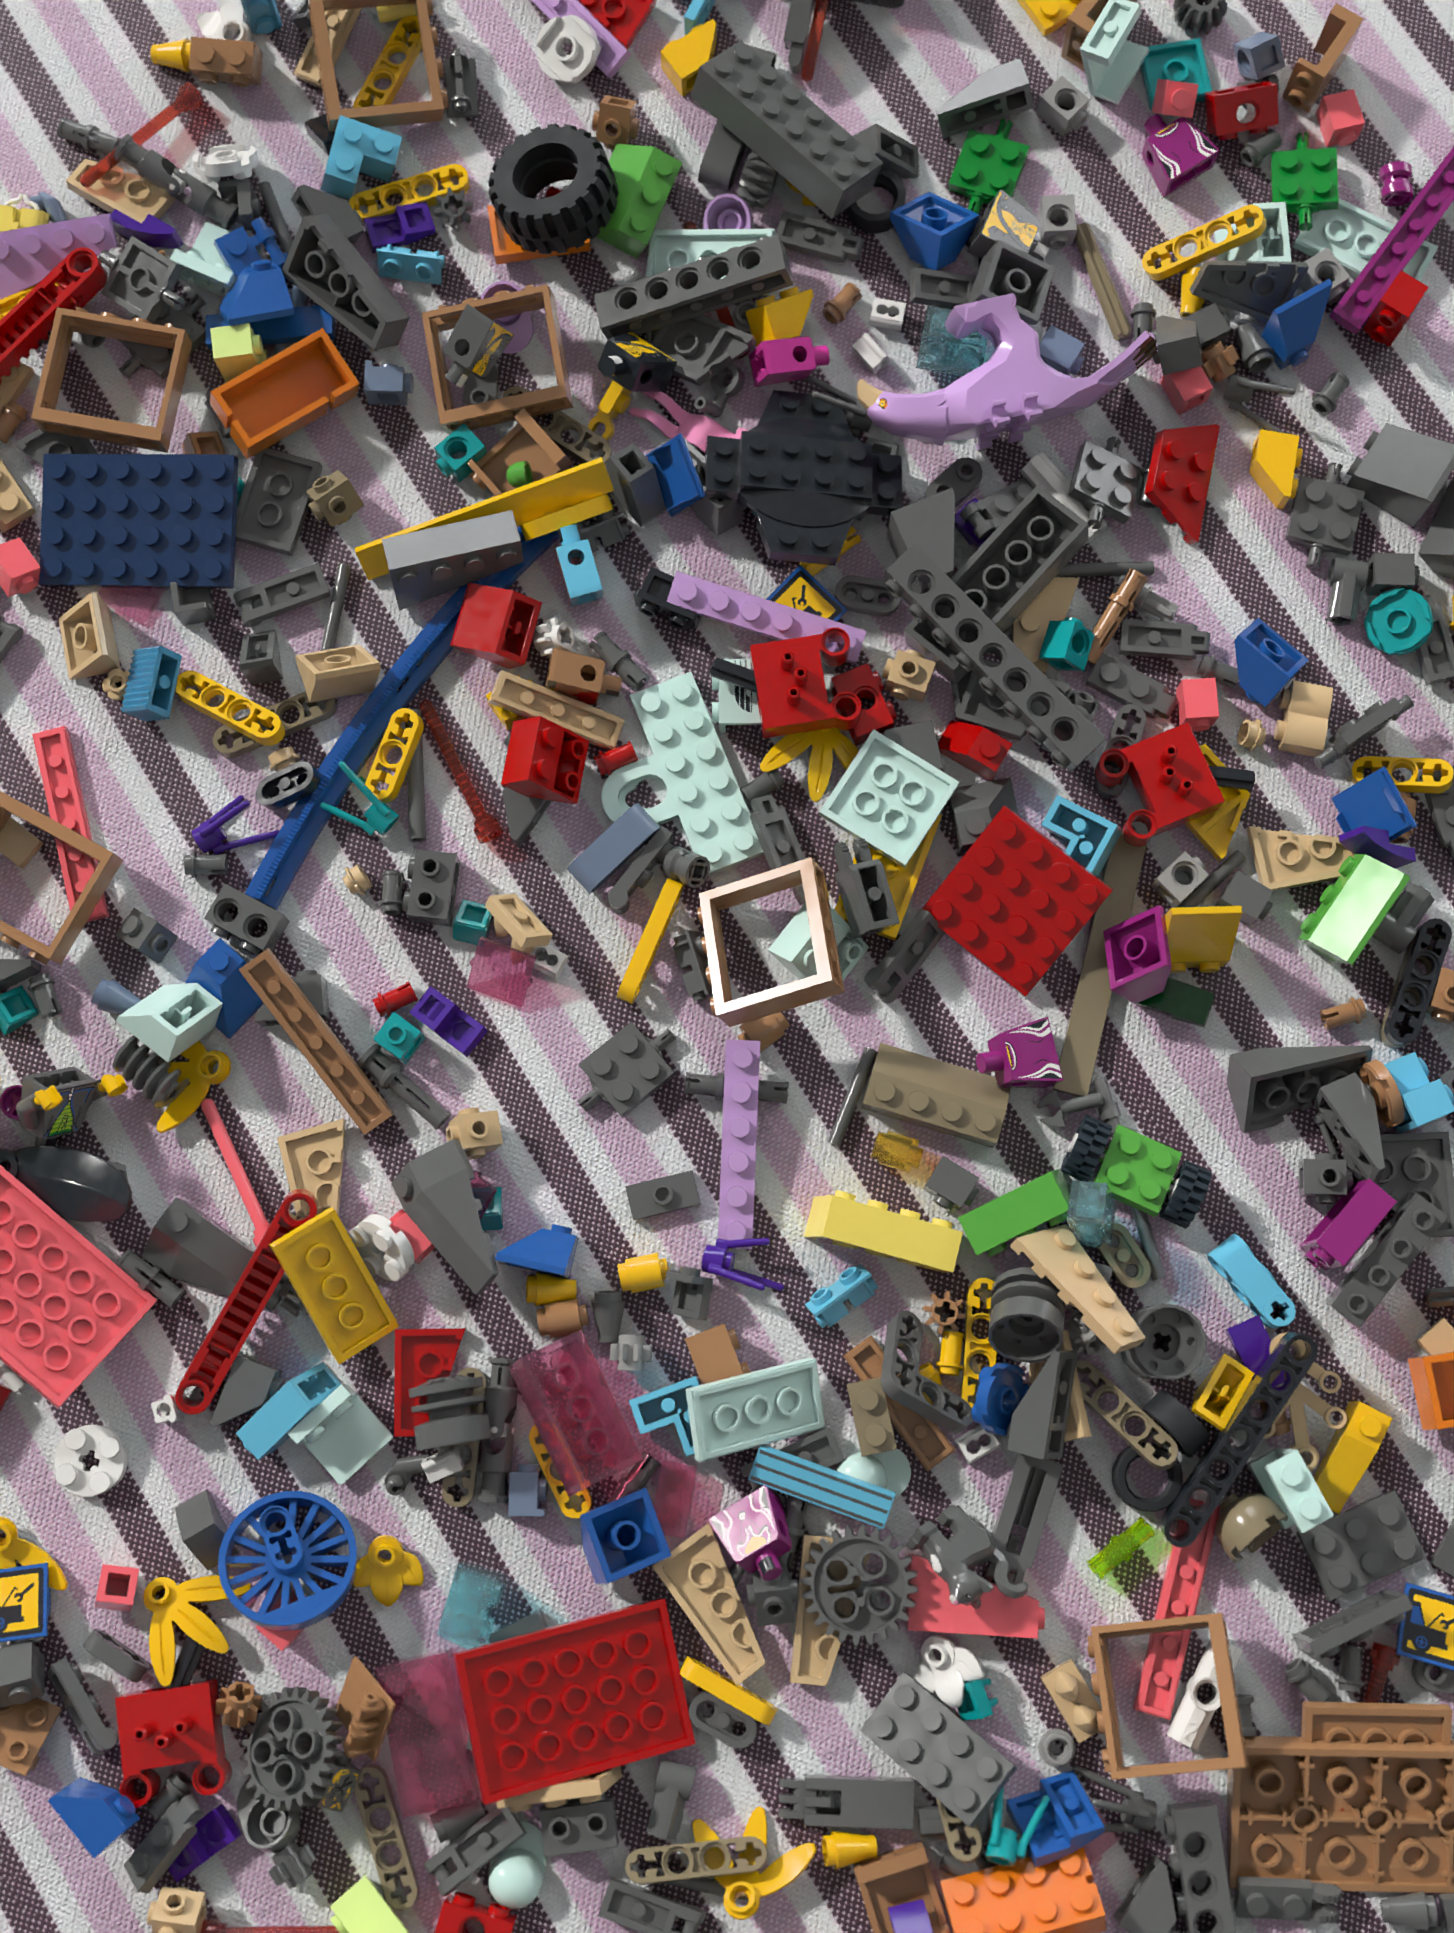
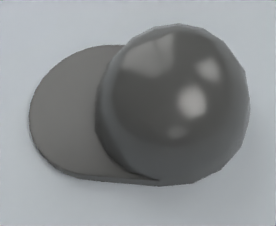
M250 1776L241 1787L237 1798V1811L244 1836L248 1843L265 1853H276L293 1843L299 1834L301 1827L299 1811H275V1808L263 1807V1800L254 1799L256 1790L246 1788L251 1779Z

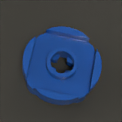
M997 1363L992 1367H983L979 1373L980 1384L971 1415L973 1421L980 1423L982 1428L988 1433L1007 1436V1429L1011 1422L1012 1414L1030 1388L1028 1384H1023L1021 1374H1026L1019 1366Z

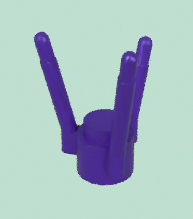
M240 795L210 819L201 823L199 827L193 829L191 833L204 854L213 850L215 855H219L226 850L275 838L280 830L223 843L222 840L226 839L227 835L222 825L250 805L249 801H244V796Z
M717 1238L716 1245L708 1244L705 1247L701 1265L702 1272L720 1275L761 1291L765 1287L779 1291L784 1289V1286L780 1283L733 1268L735 1253L729 1252V1248L768 1245L770 1243L768 1238L740 1240Z

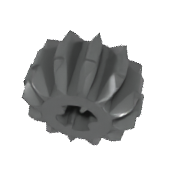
M1174 0L1175 22H1182V31L1188 28L1193 29L1194 36L1199 30L1208 35L1212 28L1218 29L1221 25L1223 16L1226 15L1228 3L1225 0Z
M754 151L748 155L737 195L745 200L749 206L763 209L770 202L779 173Z

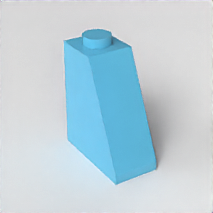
M324 1362L289 1380L236 1432L237 1436L242 1440L247 1451L252 1453L257 1460L262 1459L290 1438L288 1433L341 1385V1382Z

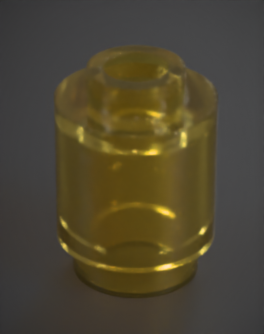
M879 1131L871 1158L879 1160L878 1164L910 1173L911 1167L918 1169L924 1149L918 1147L919 1140L892 1131L887 1133Z

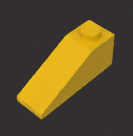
M1360 1401L1348 1402L1345 1409L1347 1422L1342 1428L1335 1430L1313 1478L1331 1511L1337 1514L1342 1510L1376 1455L1393 1419Z

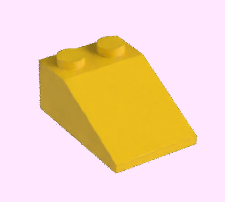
M1242 906L1171 908L1165 914L1172 964L1170 974L1186 972V968L1199 967V972L1202 973L1220 971V967H1223L1230 961L1242 915Z

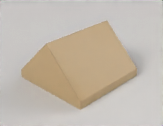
M91 592L58 618L69 680L87 678L109 673L114 669H121L110 609L97 593Z
M359 644L295 655L309 703L371 692L374 690L381 669L380 662Z

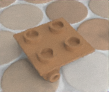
M353 1657L336 1706L338 1710L336 1716L349 1731L347 1738L343 1742L345 1756L355 1759L358 1755L366 1753L374 1762L378 1757L396 1704L357 1657Z
M39 1698L31 1699L24 1704H13L0 1708V1766L25 1777L29 1770L33 1771L40 1759L37 1755L62 1708Z

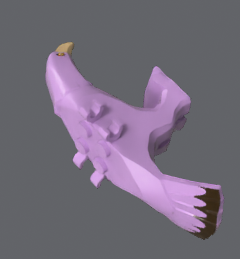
M1006 294L954 306L944 324L946 330L955 336L956 339L965 338L976 332L989 339L994 351L988 362L960 377L946 388L924 394L884 392L866 383L864 379H859L856 387L857 399L867 410V415L875 426L891 435L925 441L940 446L945 441L977 438L978 444L976 448L977 450H983L992 447V440L1000 437V432H1009L1008 443L1022 441L1023 433L1030 431L1032 425L1041 424L1090 407L1158 353L1156 339L1153 333L1144 331L1123 353L1088 377L1073 378L1058 372L1044 363L1040 356L1037 332L1020 319L1015 307L1017 300L1015 294Z

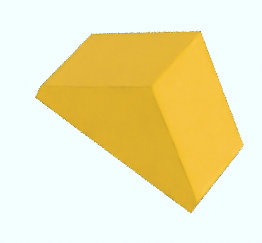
M1224 1353L1194 1392L1192 1411L1223 1431L1255 1373Z

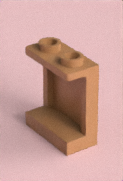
M1082 0L1067 18L1061 57L1084 72L1080 48L1108 0Z
M1336 3L1328 15L1314 48L1315 51L1324 56L1317 65L1299 58L1282 97L1293 107L1301 108L1309 113L1347 57L1364 19Z
M524 408L514 416L519 423L478 462H475L473 459L467 462L473 470L470 477L482 490L488 487L494 494L492 497L516 489V487L509 484L506 478L508 468L516 462H529L533 482L565 471L573 464Z
M921 1841L878 1854L876 1858H869L853 1864L873 1933H894L889 1919L888 1907L920 1899L924 1900L933 1933H950L928 1858Z

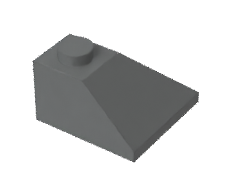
M1011 777L957 787L947 802L958 855L966 854L1004 805L1019 815Z

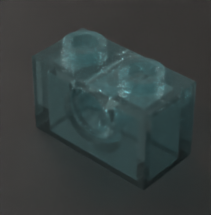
M1072 1180L1067 1223L1076 1239L1080 1241V1244L1085 1246L1101 1247L1102 1243L1111 1244L1116 1202L1108 1184Z

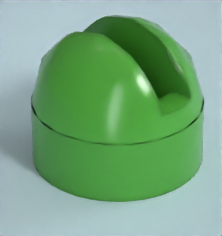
M528 461L516 462L510 465L506 474L509 484L519 488L533 482L532 470Z

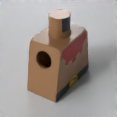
M553 648L544 687L585 704L596 705L600 694L619 697L622 677L604 674L605 661Z

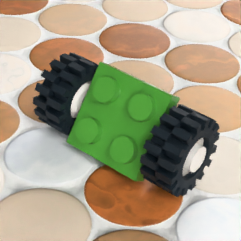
M1085 1115L1068 1147L1060 1171L1087 1183L1094 1173L1095 1167H1097L1098 1163H1101L1092 1183V1189L1153 1217L1160 1214L1159 1217L1187 1229L1194 1220L1195 1214L1198 1213L1200 1204L1205 1198L1204 1195L1208 1191L1212 1172L1184 1160L1175 1174L1182 1156L1181 1152L1120 1124L1116 1126L1107 1149H1104L1108 1143L1112 1126L1089 1115Z

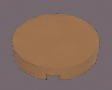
M1376 1059L1363 1064L1364 1066L1359 1071V1078L1362 1082L1368 1084L1372 1090L1379 1123L1387 1128L1404 1123L1405 1111L1403 1101L1389 1070L1382 1062Z

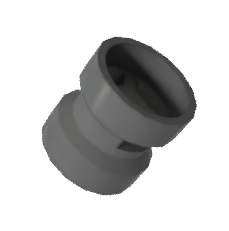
M677 846L670 849L665 855L662 869L666 877L675 881H681L682 884L689 887L698 888L707 880L710 864L706 857L697 853H691L689 850Z

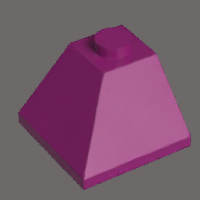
M1157 905L1103 931L1110 990L1134 1004L1163 992L1172 968L1164 908L1161 905Z

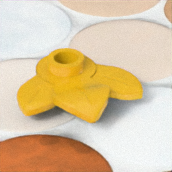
M382 1535L371 1542L367 1555L357 1560L353 1584L355 1587L370 1585L375 1599L384 1606L389 1607L399 1598L403 1585H423L424 1571L417 1556L405 1552L397 1538L390 1535ZM381 1550H388L392 1556L389 1559H383L379 1556V1552Z

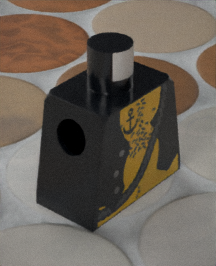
M630 331L607 340L597 367L604 376L611 378L629 391L664 392L668 387L677 361Z

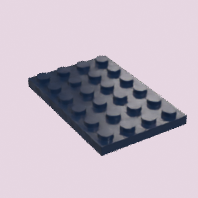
M44 454L39 585L43 587L170 588L171 582H178L181 588L234 589L238 457L234 454Z

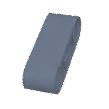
M636 803L568 866L567 870L591 894L640 850L661 827L639 803Z

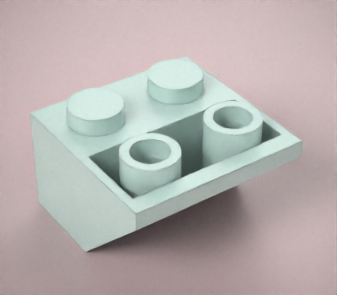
M1286 203L1251 204L1261 208L1264 213L1267 226L1263 234L1254 240L1216 256V260L1292 262ZM1253 217L1246 219L1248 228L1254 226ZM1236 224L1231 225L1235 235L1238 234ZM1225 229L1215 231V243L1224 241L1228 231Z
M806 902L768 949L788 971L800 980L817 975ZM830 907L842 980H844L868 950L869 946L860 937L853 939L850 926Z
M198 983L163 985L119 1015L116 1021L166 1062H170L214 1030L223 1003Z

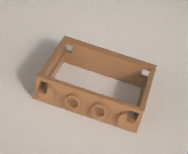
M308 0L329 132L336 131L340 115L376 128L439 122L443 120L444 109L448 108L449 105L446 89H441L439 78H443L441 57H435L434 47H438L436 26L430 27L429 15H433L432 0ZM415 4L431 101L341 109L324 11Z
M530 284L524 290L515 292L499 291L493 297L484 299L469 298L464 300L462 304L454 306L438 305V309L422 313L439 422L448 435L463 423L470 430L515 421L514 416L523 408L533 417L574 407L555 296L548 284L537 287ZM467 304L492 320L544 308L558 386L454 409L450 382L445 378L448 370L445 354L443 353L444 346L441 332L455 328Z
M57 307L31 419L41 431L168 453L193 343L186 330L174 328L172 323H166L164 326L152 324L143 318L127 320L121 319L119 316L109 312H102L101 315L89 313L79 307H76V310ZM74 332L174 349L157 427L56 410Z
M0 791V832L11 815H14L100 862L49 947L0 920V932L3 933L0 940L16 949L21 944L31 949L28 955L45 965L48 964L49 960L61 965L123 862V859Z
M812 857L699 893L701 907H698L697 914L700 923L704 927L705 937H702L701 942L703 950L708 956L709 967L706 968V976L713 991L710 1006L714 1016L720 1018L726 1025L733 1027L844 993L824 870ZM803 884L817 975L732 1000L719 911Z
M1223 1613L1091 1627L1092 1635L1087 1636V1650L1089 1658H1095L1097 1673L1091 1674L1094 1695L1100 1696L1102 1711H1097V1724L1099 1733L1106 1736L1107 1749H1102V1761H1104L1105 1772L1111 1773V1780L1248 1767L1226 1620ZM1209 1628L1229 1757L1125 1767L1108 1639Z

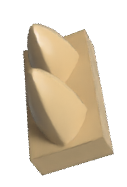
M516 894L489 896L485 908L494 917L496 937L501 938L508 934L512 937L511 954L514 964L526 959L534 947L549 944L553 934Z
M1068 1659L1040 1676L1079 1744L1099 1732L1097 1711L1102 1710L1072 1659Z

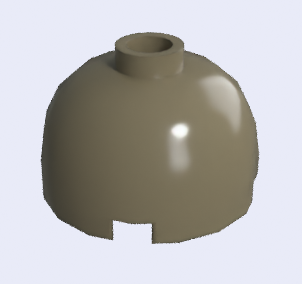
M1234 1493L1220 1504L1219 1507L1223 1512L1216 1520L1215 1531L1218 1542L1225 1553L1234 1563H1237L1244 1559L1240 1555L1242 1551L1248 1548L1251 1553H1254L1282 1528L1277 1521H1287L1288 1516L1270 1497L1261 1493H1247L1241 1497Z

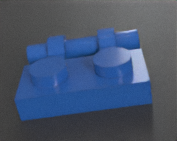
M262 217L252 221L251 224L257 234L250 238L242 226L214 240V246L225 265L233 271L235 279L238 278L244 268L252 267V262L262 260L257 249L263 246L271 257V264L276 263L281 270L283 269L288 255L287 253H282L275 241L276 234L272 227H267Z

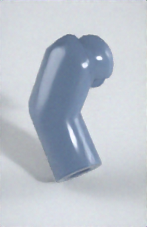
M39 192L37 196L29 198L30 201L35 202L39 206L40 211L47 212L50 215L51 223L67 221L63 207L57 198L45 192Z

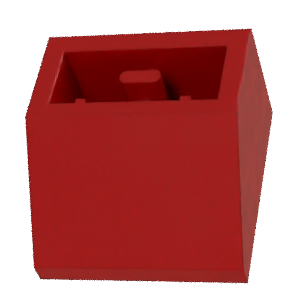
M469 583L450 646L507 669L523 666L527 659L542 602L513 590Z
M542 716L513 721L501 785L526 797L578 804L589 740Z

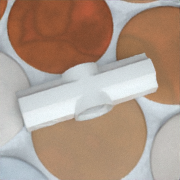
M1044 453L1037 454L1022 468L1021 474L1033 488L1037 485L1076 515L1088 522L1090 509L1082 502L1068 496L1072 478H1065ZM1103 519L1099 529H1092V526L1088 527V541L1085 545L1096 539L1106 528L1107 524Z
M1211 1638L1194 1675L1186 1682L1185 1695L1167 1732L1169 1737L1196 1751L1215 1710L1221 1706ZM1229 1643L1234 1670L1242 1650ZM1203 1683H1210L1213 1691L1212 1696L1207 1701H1199L1197 1689Z

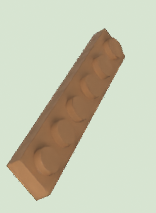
M269 948L239 969L364 1135L393 1115L392 1109Z

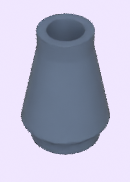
M103 978L93 994L91 1003L97 1005L98 1010L121 1015L140 1002L141 999L114 979L108 981Z

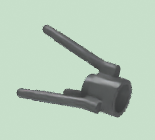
M1232 374L1223 399L1231 401L1228 408L1242 413L1268 431L1284 433L1243 406L1242 402H1250L1254 389L1294 395L1296 390L1287 386L1255 381Z
M808 376V382L843 400L841 401L816 391L812 393L814 398L847 411L845 418L847 423L850 424L849 428L853 436L858 437L860 431L869 432L872 421L867 415V410L858 399L813 376Z
M1078 1765L1073 1766L1074 1772L1129 1798H1125L1122 1804L1098 1799L1091 1801L1094 1807L1119 1812L1121 1820L1126 1822L1103 1824L1105 1827L1104 1833L1128 1832L1138 1834L1140 1829L1151 1831L1154 1828L1157 1817L1155 1801L1144 1799L1143 1792L1128 1789Z

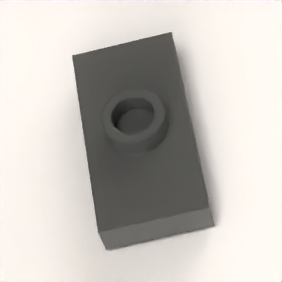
M693 1170L625 1186L633 1221L701 1205Z

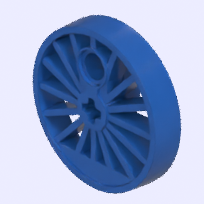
M303 1491L278 1492L250 1504L229 1526L222 1540L218 1556L220 1582L232 1605L252 1623L275 1631L303 1629L328 1617L346 1598L354 1582L357 1569L356 1540L345 1515L327 1499ZM298 1506L309 1507L310 1510L297 1534ZM320 1511L328 1515L329 1518L308 1536ZM281 1521L286 1523L283 1530L273 1533L269 1531V1528L275 1522ZM250 1525L264 1540L266 1546L242 1537L241 1534ZM337 1525L344 1531L342 1535L317 1544ZM349 1544V1555L320 1556ZM237 1545L262 1556L231 1555L234 1546ZM287 1555L292 1556V1562L286 1564L284 1559ZM230 1567H258L231 1579L229 1577ZM318 1567H347L344 1578ZM310 1576L334 1586L322 1590ZM299 1578L314 1593L313 1595L305 1597ZM261 1579L240 1599L234 1594V1589ZM291 1583H293L298 1601L290 1603ZM270 1587L258 1612L256 1613L249 1609L248 1606ZM282 1588L281 1607L270 1611Z

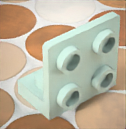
M206 222L190 251L185 253L175 249L170 260L184 268L179 278L225 297L236 279L233 271L225 265L214 246V240L230 233V231ZM262 247L257 249L259 255L263 252Z
M341 1384L288 1433L296 1444H304L340 1485L348 1481L393 1439V1434L348 1384Z

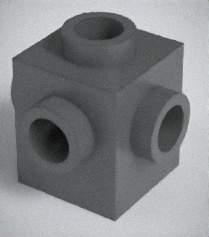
M1315 1154V1159H1303L1298 1163L1300 1198H1316L1317 1204H1337V1198L1345 1197L1347 1190H1352V1169H1347V1160H1337L1336 1154ZM1323 1175L1328 1177L1329 1183L1324 1180Z
M781 1565L782 1574L770 1581L763 1580L759 1570L752 1573L753 1584L746 1585L749 1607L756 1606L758 1627L794 1622L792 1602L799 1601L797 1580L789 1579L787 1565Z

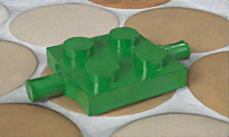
M1001 119L995 135L969 129L950 178L949 191L962 194L970 199L967 209L979 214L982 204H990L1000 189L1013 198L1027 161L1030 145L1008 139L1013 126L1010 120H1007L1006 123V119Z
M1302 132L1296 135L1297 150L1271 152L1270 160L1272 203L1285 202L1286 212L1299 214L1298 228L1300 231H1304L1305 220L1306 231L1312 229V213L1320 210L1338 209L1339 202L1337 148L1310 149V135L1307 132H1304L1303 142Z

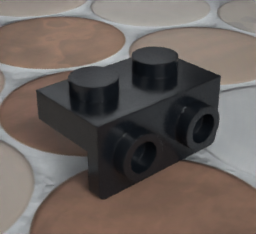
M651 567L641 589L637 590L634 595L635 606L647 616L656 617L658 615L668 619V622L678 629L686 630L689 628L696 631L702 616L667 602L674 576Z

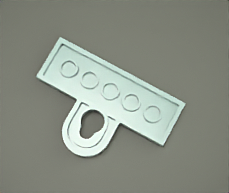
M692 672L631 694V703L653 755L618 768L607 778L602 788L601 801L609 821L613 824L630 808L626 804V796L629 792L635 790L639 782L644 779L654 778L665 785L667 789L666 797L657 806L649 809L642 808L658 825L679 818L692 852L708 859L710 864L708 876L764 855L750 820V812Z

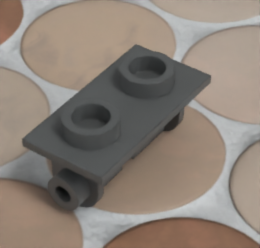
M455 48L449 55V60H444L445 89L449 105L447 108V119L479 117L476 59L468 58L463 49Z
M614 509L596 515L597 522L586 527L583 521L574 524L577 526L580 540L588 539L592 553L599 550L594 538L600 536L605 548L619 541L626 540L625 536L631 534L627 523L623 522L620 524L618 518L625 516L624 513L619 512L615 514Z
M686 930V935L674 938L675 944L673 949L680 969L692 966L693 971L683 974L682 977L688 997L693 998L694 1003L706 1000V995L713 996L712 986L709 984L706 976V968L709 967L708 956L705 954L701 942L702 937L705 936L702 932Z

